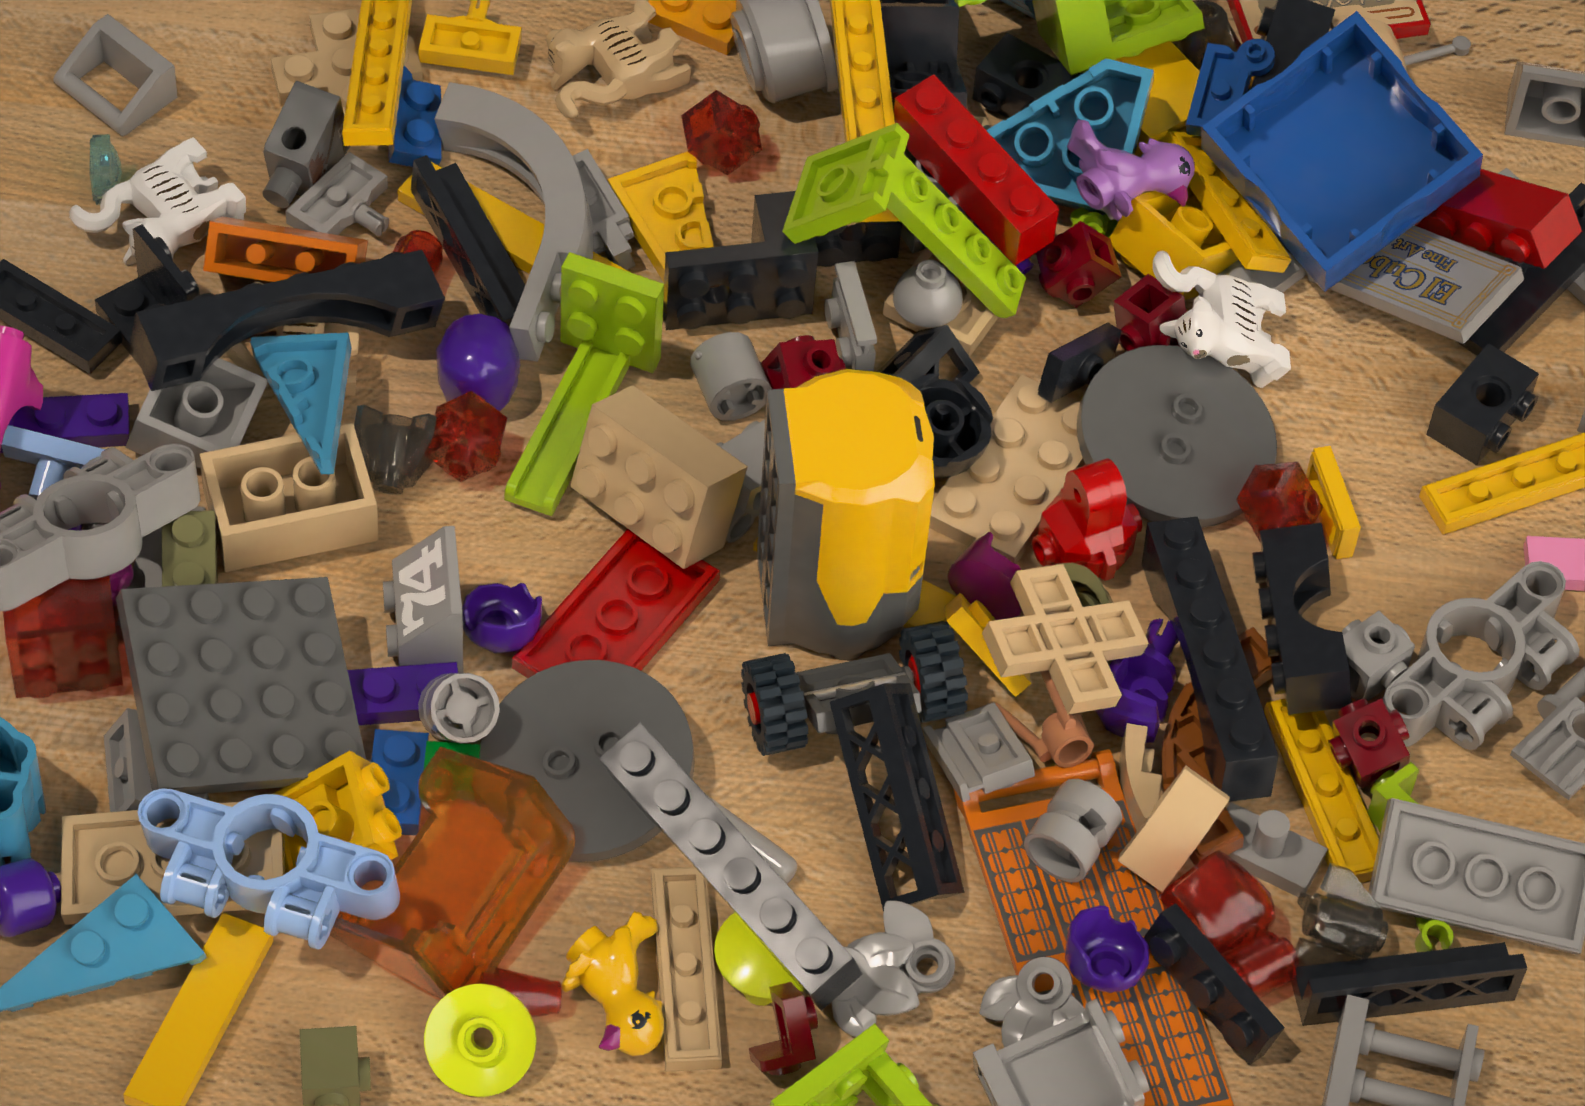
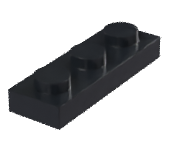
M2 259L0 261V320L20 330L28 337L89 374L122 343L120 328L7 260Z
M1177 903L1162 911L1144 936L1153 958L1172 975L1184 989L1190 1001L1204 1012L1222 1033L1227 1044L1235 1049L1248 1065L1252 1064L1265 1055L1285 1027Z

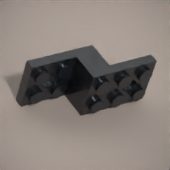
M880 0L893 112L896 97L933 74L967 109V90L957 64L959 7L954 0Z
M796 191L755 195L751 243L665 253L663 301L665 329L684 328L691 330L701 326L728 323L744 324L750 321L774 318L791 319L801 315L813 314L817 266L831 267L836 263L850 261L877 262L889 258H898L902 222H859L829 231L823 236H815L794 244L782 231ZM713 285H721L719 287L710 288Z

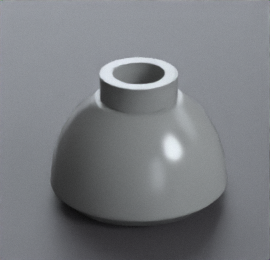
M925 260L906 270L899 278L893 293V303L900 316L908 322L922 327H937L949 323L959 314L962 308V290L955 275L945 268L942 263L936 260Z

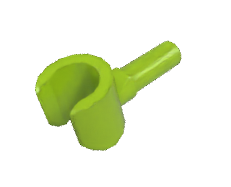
M1415 917L1416 925L1420 931L1415 940L1417 952L1432 951V944L1427 936L1436 937L1440 941L1442 949L1450 947L1454 936L1451 927L1447 923L1440 920H1426Z

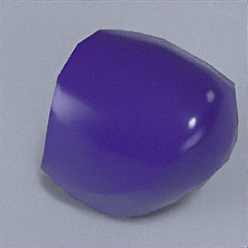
M483 314L465 315L454 320L446 329L436 349L438 382L445 400L459 413L475 419L495 416L510 402L517 387L518 375L520 373L519 352L515 346L509 326L496 317Z

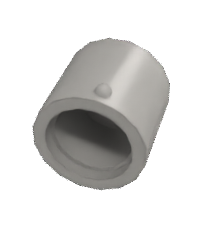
M727 332L716 335L698 346L691 356V368L708 408L715 418L729 421L742 419L757 412L766 404L767 390H772V387L755 348L747 335L740 332Z

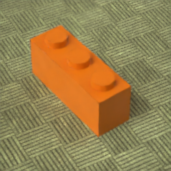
M219 217L209 221L203 271L276 282L288 279L298 273L306 272L312 274L335 269L339 265L348 262L363 263L366 261L368 240L229 217Z

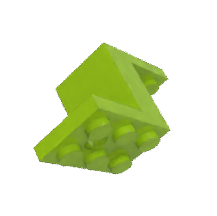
M987 0L954 1L956 2L958 7H961L964 5L981 4ZM1032 0L1039 34L1070 75L1078 72L1085 73L1089 68L1106 58L1116 60L1121 57L1137 56L1147 48L1167 41H1180L1190 33L1205 29L1202 11L1192 0Z

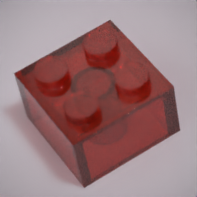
M110 575L95 579L69 578L19 607L3 611L5 639L16 698H46L56 693L81 690L98 692L108 687L123 685Z

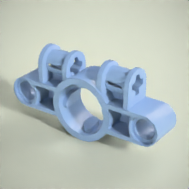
M162 788L147 794L139 804L138 817L148 847L153 853L170 859L160 889V898L163 903L171 905L176 901L202 908L206 916L216 918L223 911L230 896L241 907L252 912L265 914L264 932L266 934L276 936L281 932L308 941L310 948L317 950L321 949L326 943L339 911L364 919L379 920L392 914L399 905L400 891L393 862L387 855L370 848L320 834L310 812L299 802L286 796L275 794L257 795L230 807L177 790ZM177 819L169 827H156L163 820ZM278 829L291 837H294L296 834L307 843L306 848H300L296 867L280 877L264 880V877L259 875H249L246 877L235 871L231 866L233 855H239L244 848V841L257 832ZM378 880L384 882L382 886L374 890L361 889L369 881Z

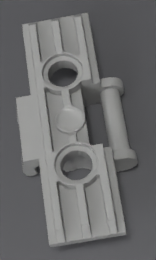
M1585 666L1554 695L1547 694L1538 702L1537 708L1544 720L1514 747L1510 754L1568 800L1585 785V703L1580 700L1585 695Z

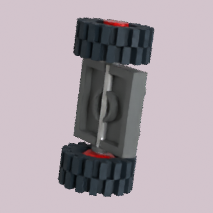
M939 621L901 630L899 645L902 650H899V658L903 662V667L899 666L890 653L795 672V665L790 660L789 654L786 653L743 662V669H741L743 682L741 684L742 691L745 694V699H743L744 706L748 711L749 716L747 720L749 726L752 727V737L754 742L756 741L758 751L761 752L762 756L806 747V744H808L807 734H809L808 725L805 721L807 717L818 733L837 734L830 701L884 683H910L919 719L922 723L965 714L964 711L967 710L966 701H968V693L965 689L967 678L963 674L962 667H964L963 658L959 656L960 647L958 641H954L955 633L952 628H949V623L947 621ZM869 703L849 709L853 726L874 722Z

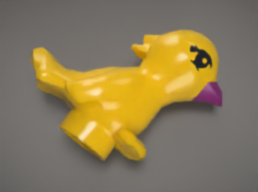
M637 911L630 915L624 926L615 929L613 935L609 937L597 926H592L585 931L571 946L566 955V959L571 964L561 984V989L565 993L582 985L586 992L602 1005L606 1014V1027L599 1048L606 1051L618 1049L631 1056L645 1055L655 1049L664 1033L662 1001L655 1000L654 990L646 994L637 990L639 970L636 951L642 941L653 936L658 931L657 920L651 916H644Z

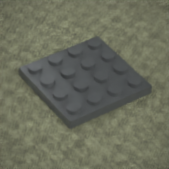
M328 577L120 590L116 597L152 791L165 788L195 795L281 788L307 778L310 772L349 750L366 759Z

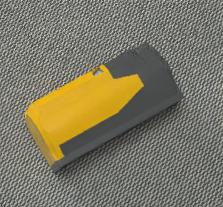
M844 369L816 376L796 388L767 390L757 563L768 646L796 644L819 653L830 654L839 660L849 661L859 658L865 651L880 647L898 634L904 624L919 609L935 487L932 460L934 435L925 411L921 392L906 380L880 372Z

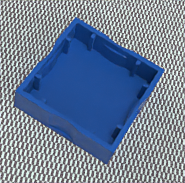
M1358 11L1303 50L1298 58L1282 73L1264 83L1256 85L1201 126V148L1324 292L1478 178L1483 159L1481 151L1445 110L1415 85L1403 67L1401 60Z

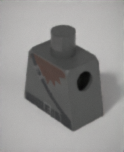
M295 81L263 150L270 180L262 194L271 204L280 208H288L295 194L302 196L347 153L350 146H344L343 143L344 112L340 96Z

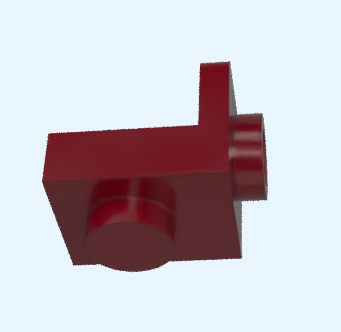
M791 982L769 987L779 1040L749 1048L751 1061L761 1072H768L770 1075L793 1073L801 1068V1063L816 1059L811 1030L818 1028L816 1009L811 997H804Z

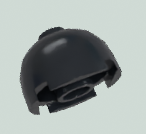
M927 374L913 379L909 383L915 386L922 394L925 411L934 435L932 456L934 478H949L966 472L985 452L992 435L990 426L993 421L992 410L983 394L967 381L956 377L954 382L946 379H938L940 374Z

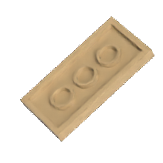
M1021 374L993 414V421L990 424L992 435L983 455L966 472L949 477L933 500L929 528L967 547L974 540L991 532L993 534L991 547L1015 564L1018 563L1031 544L1032 538L1037 535L1042 512L1056 496L1060 495L1061 488L1064 487L1066 473L1085 464L1077 439V415L1080 402L1065 395L1050 403L1037 395L1040 383Z
M229 802L220 804L233 807L239 802ZM138 810L62 816L61 916L65 925L77 924L135 874L139 876L172 916L203 914L204 909L179 901L171 905L161 901V883L170 859L153 853L148 847L139 821ZM177 819L163 820L156 827H169ZM269 829L255 833L244 841L245 845L241 853L233 855L231 866L235 871L246 877L249 875H259L264 877V880L286 874L285 834L278 829ZM229 896L222 912L247 910L234 902Z

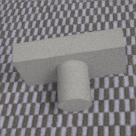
M1230 802L1227 810L1233 822L1244 835L1243 848L1220 860L1303 899L1325 860L1328 848L1289 830L1290 821L1280 811L1268 810L1259 816Z

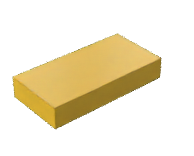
M1331 446L1314 448L1313 452H1311L1305 482L1320 523H1322L1332 556L1336 560L1353 557L1361 526Z

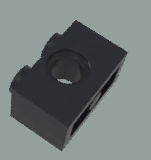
M1006 33L976 67L972 99L981 103L988 110L1010 118L1027 108L1032 102L1062 84H1067L1083 73L1078 72L1070 75L1058 59Z
M1488 343L1435 404L1426 435L1473 464L1478 465L1490 450L1497 453L1503 447L1511 433L1512 427L1510 426L1516 419L1523 422L1532 412L1538 400V396L1533 394L1539 373Z

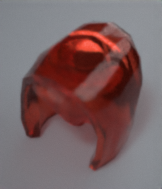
M1219 849L1201 860L1159 894V899L1166 908L1177 903L1222 956L1243 949L1267 935L1274 926L1276 919L1274 902L1267 888L1253 873L1246 870Z

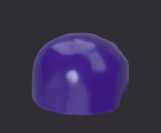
M500 583L479 585L465 596L462 606L463 630L474 644L495 654L514 652L531 642L539 629L542 618V597L538 596L534 599L525 583H519L513 587Z
M1100 905L1081 910L1070 922L1067 933L1065 961L1073 977L1084 985L1108 993L1121 992L1135 986L1147 971L1149 945L1137 931V926L1133 920L1127 922L1116 921L1111 917L1109 908Z

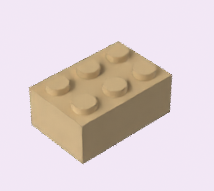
M632 385L592 404L570 487L685 569L724 548L748 466Z
M353 423L343 424L340 427L334 474H320L298 434L200 453L203 492L208 510H215L217 544L225 573L379 541L377 502Z

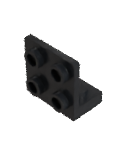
M143 224L132 229L138 278L95 299L97 314L121 329V344L139 366L140 364L130 344L136 312L143 311L155 304L171 305L189 301L200 295L199 287L192 274L186 269L180 271L173 262L171 252L161 237L153 238Z

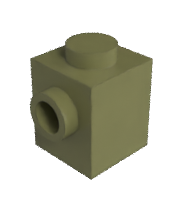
M357 1026L299 1029L303 1106H361L360 1091H371L370 1057H358Z

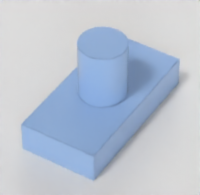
M10 425L7 426L2 441L5 457L37 465L29 491V496L35 500L46 488L63 480L65 471L72 467L81 469L90 460L99 457L101 452L105 450Z

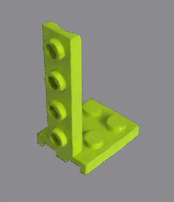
M898 123L807 157L782 231L794 244L815 236H823L829 231L851 223H859L870 216L886 211V208H888L994 315L1000 318L1016 315L1026 277L904 155L910 135Z
M571 252L568 253L561 266L560 342L578 349L507 482L504 493L505 501L553 516L573 477L592 404L617 392L629 366L654 373L661 359L663 283Z
M874 1023L771 1100L769 1106H855L859 1101L856 1096L862 1091H865L877 1106L933 1105L919 1091V1085L913 1073L904 1064H896L885 1052L889 1039Z

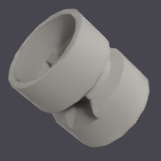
M471 673L442 674L432 679L422 690L418 703L419 718L425 729L435 738L447 742L468 743L480 740L487 736L494 728L500 713L499 697L493 686L483 677Z
M1068 779L1060 786L1049 802L1047 812L1038 818L1025 837L1024 847L1026 853L1040 869L1054 878L1066 882H1079L1085 878L1099 857L1100 849L1107 845L1120 826L1123 818L1121 809L1115 800L1100 787L1081 779Z

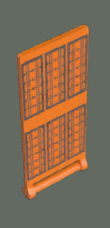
M1109 749L1092 752L1091 758L1073 767L1064 768L1054 765L1034 769V777L1017 782L1005 789H998L987 794L982 789L969 793L970 800L962 802L954 789L955 799L965 819L1016 975H1019L1020 970L1027 962L1043 956L1059 960L1070 971L1065 961L1067 933L1070 922L1081 910L1100 905L1107 906L1114 920L1119 922L1133 920L1137 926V931L1143 938L1159 914L1164 911L1158 890L1118 861L1120 853L1137 831L1118 780L1113 755ZM1068 779H1081L1084 781L1096 779L1101 789L1108 793L1118 804L1123 818L1107 845L1100 849L1099 857L1085 878L1079 882H1066L1056 879L1040 869L1027 855L1024 847L1025 837L1038 818L1047 812L1048 804L1052 798L987 812H981L979 802L1061 786ZM1150 950L1149 964L1145 974L1135 986L1121 992L1108 993L1090 988L1078 981L1071 973L1073 980L1072 995L1084 1008L1087 1002L1097 999L1103 1013L1112 1010L1125 1037V1041L1119 1043L1128 1063L1133 1060L1138 1061L1150 1088V1091L1143 1093L1145 1097L1144 1106H1234L1199 1007L1190 1001L1184 989L1165 967L1153 958ZM1042 974L1036 978L1034 983L1036 992L1041 995L1051 992L1054 987V980L1051 975Z

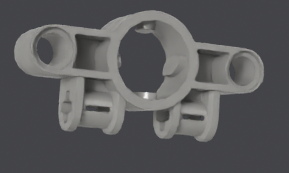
M167 444L132 460L118 449L110 447L102 451L100 459L81 469L72 467L65 471L64 479L46 488L36 500L27 494H22L15 498L13 506L0 512V611H8L19 607L69 578H101L114 574L130 565L142 549V538L198 506L201 498L194 452L182 444ZM108 523L95 529L68 530L81 524Z
M1542 561L1531 562L1517 572L1487 600L1479 598L1456 599L1442 605L1434 612L1429 620L1418 660L1389 685L1383 697V702L1388 712L1397 709L1406 725L1410 738L1403 741L1406 747L1417 743L1431 729L1437 727L1462 748L1476 750L1484 742V735L1496 724H1505L1513 716V707L1507 695L1512 690L1516 678L1532 689L1541 690L1551 682V674L1561 665L1571 664L1578 658L1580 649L1576 639L1564 626L1554 619L1566 584L1564 575L1558 567ZM1459 635L1480 638L1487 642L1492 650L1497 651L1502 656V660L1493 671L1479 673L1464 670L1459 664L1450 662L1440 651L1438 642L1445 644L1451 639V636Z

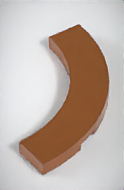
M1252 627L1238 635L1255 687L1258 689L1265 682L1272 679L1271 663L1279 662L1278 656L1268 657L1266 641ZM1192 681L1188 684L1186 683L1172 708L1165 729L1161 757V786L1163 794L1185 766H1188L1213 784L1205 760L1203 737ZM1224 807L1189 857L1198 870L1243 848L1244 835L1233 822L1226 807Z

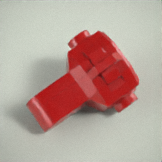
M1105 458L1066 473L1064 487L1061 488L1060 495L1056 496L1042 512L1038 536L1032 538L1033 551L1040 565L1052 566L1060 563H1076L1089 568L1098 578L1107 581L1114 578L1115 571L1119 570L1133 554L1137 533L1142 531V520L1136 506L1132 503L1126 504L1125 484L1119 469L1111 459Z

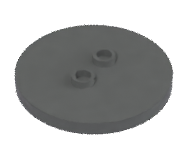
M1152 345L1133 349L1118 355L1104 365L1094 376L1078 410L1077 439L1084 462L1088 465L1105 458L1111 459L1122 475L1127 494L1126 504H1134L1140 516L1152 522L1198 516L1201 528L1227 522L1246 511L1257 500L1269 481L1275 466L1277 456L1276 432L1270 413L1256 390L1231 367L1224 366L1211 356L1195 359L1180 346Z
M605 660L567 662L550 667L529 677L515 687L501 701L496 725L480 742V783L490 811L499 825L514 840L540 855L563 861L591 862L617 857L635 850L661 832L612 778L599 759L640 722L691 779H693L695 755L691 731L687 718L674 696L648 674L628 665Z

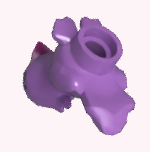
M1078 120L1072 129L1067 148L1080 158L1079 166L1083 174L1077 177L1076 183L1080 195L1089 206L1097 210L1101 209L1107 213L1110 220L1116 219L1118 221L1122 218V215L1125 217L1130 215V212L1133 211L1131 200L1145 191H1157L1166 194L1183 207L1186 205L1188 199L1187 187L1195 173V162L1189 151L1184 147L1150 138L1148 144L1139 142V147L1143 152V155L1139 157L1124 150L1106 147L1098 141L1088 121Z

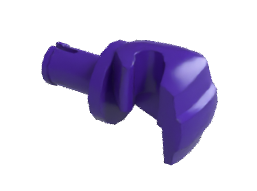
M1154 619L1150 622L1145 635L1149 644L1141 656L1112 660L1109 665L1122 696L1115 707L1095 711L1106 730L1124 738L1126 725L1130 723L1148 727L1145 743H1154L1160 722L1164 721L1167 713V693L1172 690L1177 678L1176 669L1169 658L1179 640L1170 621L1167 622L1162 635L1158 633L1163 624V619Z

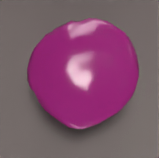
M988 532L974 540L951 565L947 574L949 585L956 595L961 593L970 604L976 600L980 601L995 620L1018 617L1022 609L1010 582L1016 571L1021 570V568L991 547L993 534Z

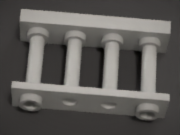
M1347 995L1338 1022L1322 1106H1349V1102L1358 1104L1360 1098L1389 1106H1465L1469 1081L1478 1082L1485 1050L1475 1048L1479 1026L1468 1024L1459 1049L1374 1029L1375 1023L1365 1021L1369 1000ZM1369 1051L1454 1071L1450 1097L1365 1077L1366 1071L1356 1069L1358 1055L1368 1056Z

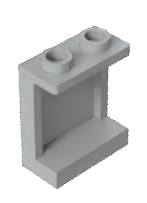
M1097 999L1087 1002L1083 1013L997 1051L994 1044H990L973 1052V1068L991 1106H1144L1145 1097L1143 1093L1150 1091L1147 1079L1138 1061L1133 1060L1128 1063L1119 1043L1125 1041V1037L1112 1010L1103 1013Z

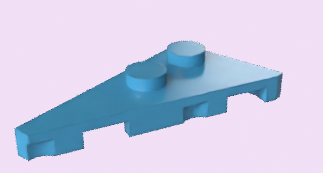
M349 333L251 337V348L257 364L320 474H334L352 349Z
M135 874L0 987V1012L6 1010L14 1012L33 1007V1003L63 995L71 997L114 986L116 982L128 978L134 980L152 976L155 971L190 963V965L198 964L204 961L207 956L139 876Z

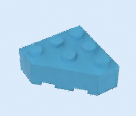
M1106 58L1067 84H1062L1032 102L1027 108L1007 120H1002L989 128L987 132L1055 204L1074 209L1084 208L1088 212L1105 215L1107 213L1101 209L1097 210L1089 206L1078 191L1077 177L1083 174L1079 166L1080 158L1067 148L1072 129L1078 120H1086L1089 122L1098 141L1106 147L1124 150L1135 155L1154 81V70Z

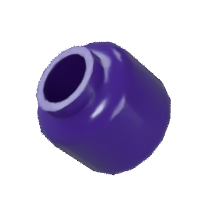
M32 858L0 866V935L5 938L13 937L50 925L56 914V904L61 902V885L55 873L52 871L47 872L41 863Z

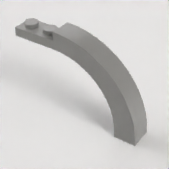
M449 82L434 118L444 151L474 155L503 166L526 182L538 195L545 207V226L540 248L509 327L519 352V359L538 362L545 342L549 343L554 335L555 314L561 303V266L569 252L589 259L593 258V222L582 179L574 158L563 140L535 113L495 92Z

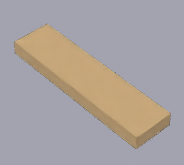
M695 867L652 868L653 916L657 920L658 931L655 933L659 995L660 1001H662V1014L664 1018L663 1047L665 1072L721 1069L722 1054L707 880Z

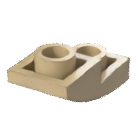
M1127 723L1120 751L1119 783L1136 831H1138L1151 815L1154 805L1161 797L1159 794L1162 775L1151 773L1155 749L1145 748L1148 727Z
M1185 766L1154 805L1151 815L1122 850L1118 861L1156 889L1163 892L1209 831L1230 797L1188 766Z

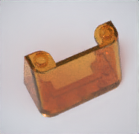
M440 747L419 779V798L431 815L394 867L400 891L398 907L392 914L379 920L364 919L339 911L330 935L339 942L442 999L448 993L462 986L487 983L568 863L574 850L575 831L571 823L534 776Z

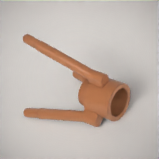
M1049 670L1040 671L1057 712L1048 716L1043 722L1041 739L1009 711L1005 710L1000 704L995 703L1012 730L1034 749L1041 762H1046L1053 758L1054 762L1060 767H1073L1086 760L1094 748V743L1087 733L1082 713L1067 714Z

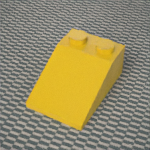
M1189 185L1187 187L1188 199L1184 207L1168 195L1157 191H1149L1131 200L1133 211L1127 217L1122 215V218L1109 237L1113 248L1120 253L1121 259L1128 266L1138 269L1145 276L1150 274L1154 278L1156 277L1153 272V259L1157 252L1162 250L1169 254L1173 267L1179 273L1186 267L1196 266L1218 275L1239 259ZM1195 287L1189 292H1178L1184 296L1185 300L1199 296Z

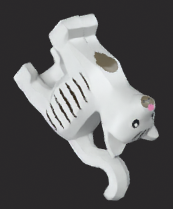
M193 137L167 150L154 163L136 171L130 180L117 184L108 190L102 197L99 213H88L80 206L74 205L70 208L69 218L77 228L84 232L98 233L107 230L119 218L122 203L133 204L148 218H137L122 223L124 230L129 234L130 247L123 258V262L127 266L136 263L133 228L143 224L153 238L161 237L167 244L173 258L174 253L179 247L199 242L208 234L209 221L219 217L244 220L246 197L234 183H227L218 188V181L215 177L209 179L206 176L199 177L193 162L198 163L207 158V151Z
M1163 250L1157 252L1153 259V272L1163 287L1171 292H1189L1195 287L1199 293V296L1194 299L1192 309L1179 319L1160 325L1162 333L1177 338L1180 347L1195 359L1211 356L1226 367L1243 369L1249 372L1252 382L1260 388H1263L1273 380L1277 381L1291 370L1289 351L1280 344L1272 343L1271 335L1261 329L1263 314L1266 310L1280 317L1286 313L1284 293L1263 284L1247 282L1231 275H1216L1196 266L1186 267L1179 273L1173 267L1167 252Z

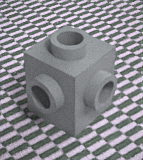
M1377 611L1363 622L1359 619L1354 620L1342 630L1350 671L1351 697L1355 701L1360 699H1367L1369 701L1384 689H1387L1394 680L1409 668L1415 644L1401 626L1392 623L1380 611Z

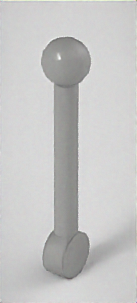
M1457 36L1453 39L1452 44L1404 56V61L1406 65L1451 53L1465 56L1470 50L1471 42L1464 36Z

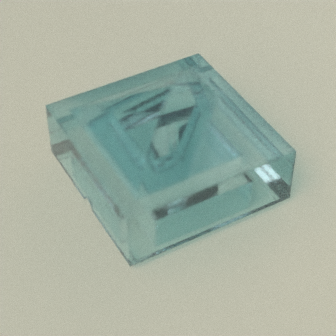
M110 134L92 135V138H90L92 196L96 205H99L103 195L119 184L122 176L121 161L110 141Z

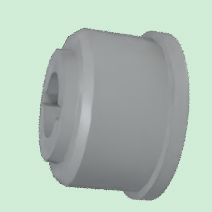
M736 0V11L731 13L730 17L732 31L744 72L752 90L761 91L764 98L771 103L819 89L824 93L838 90L839 83L835 56L818 0Z

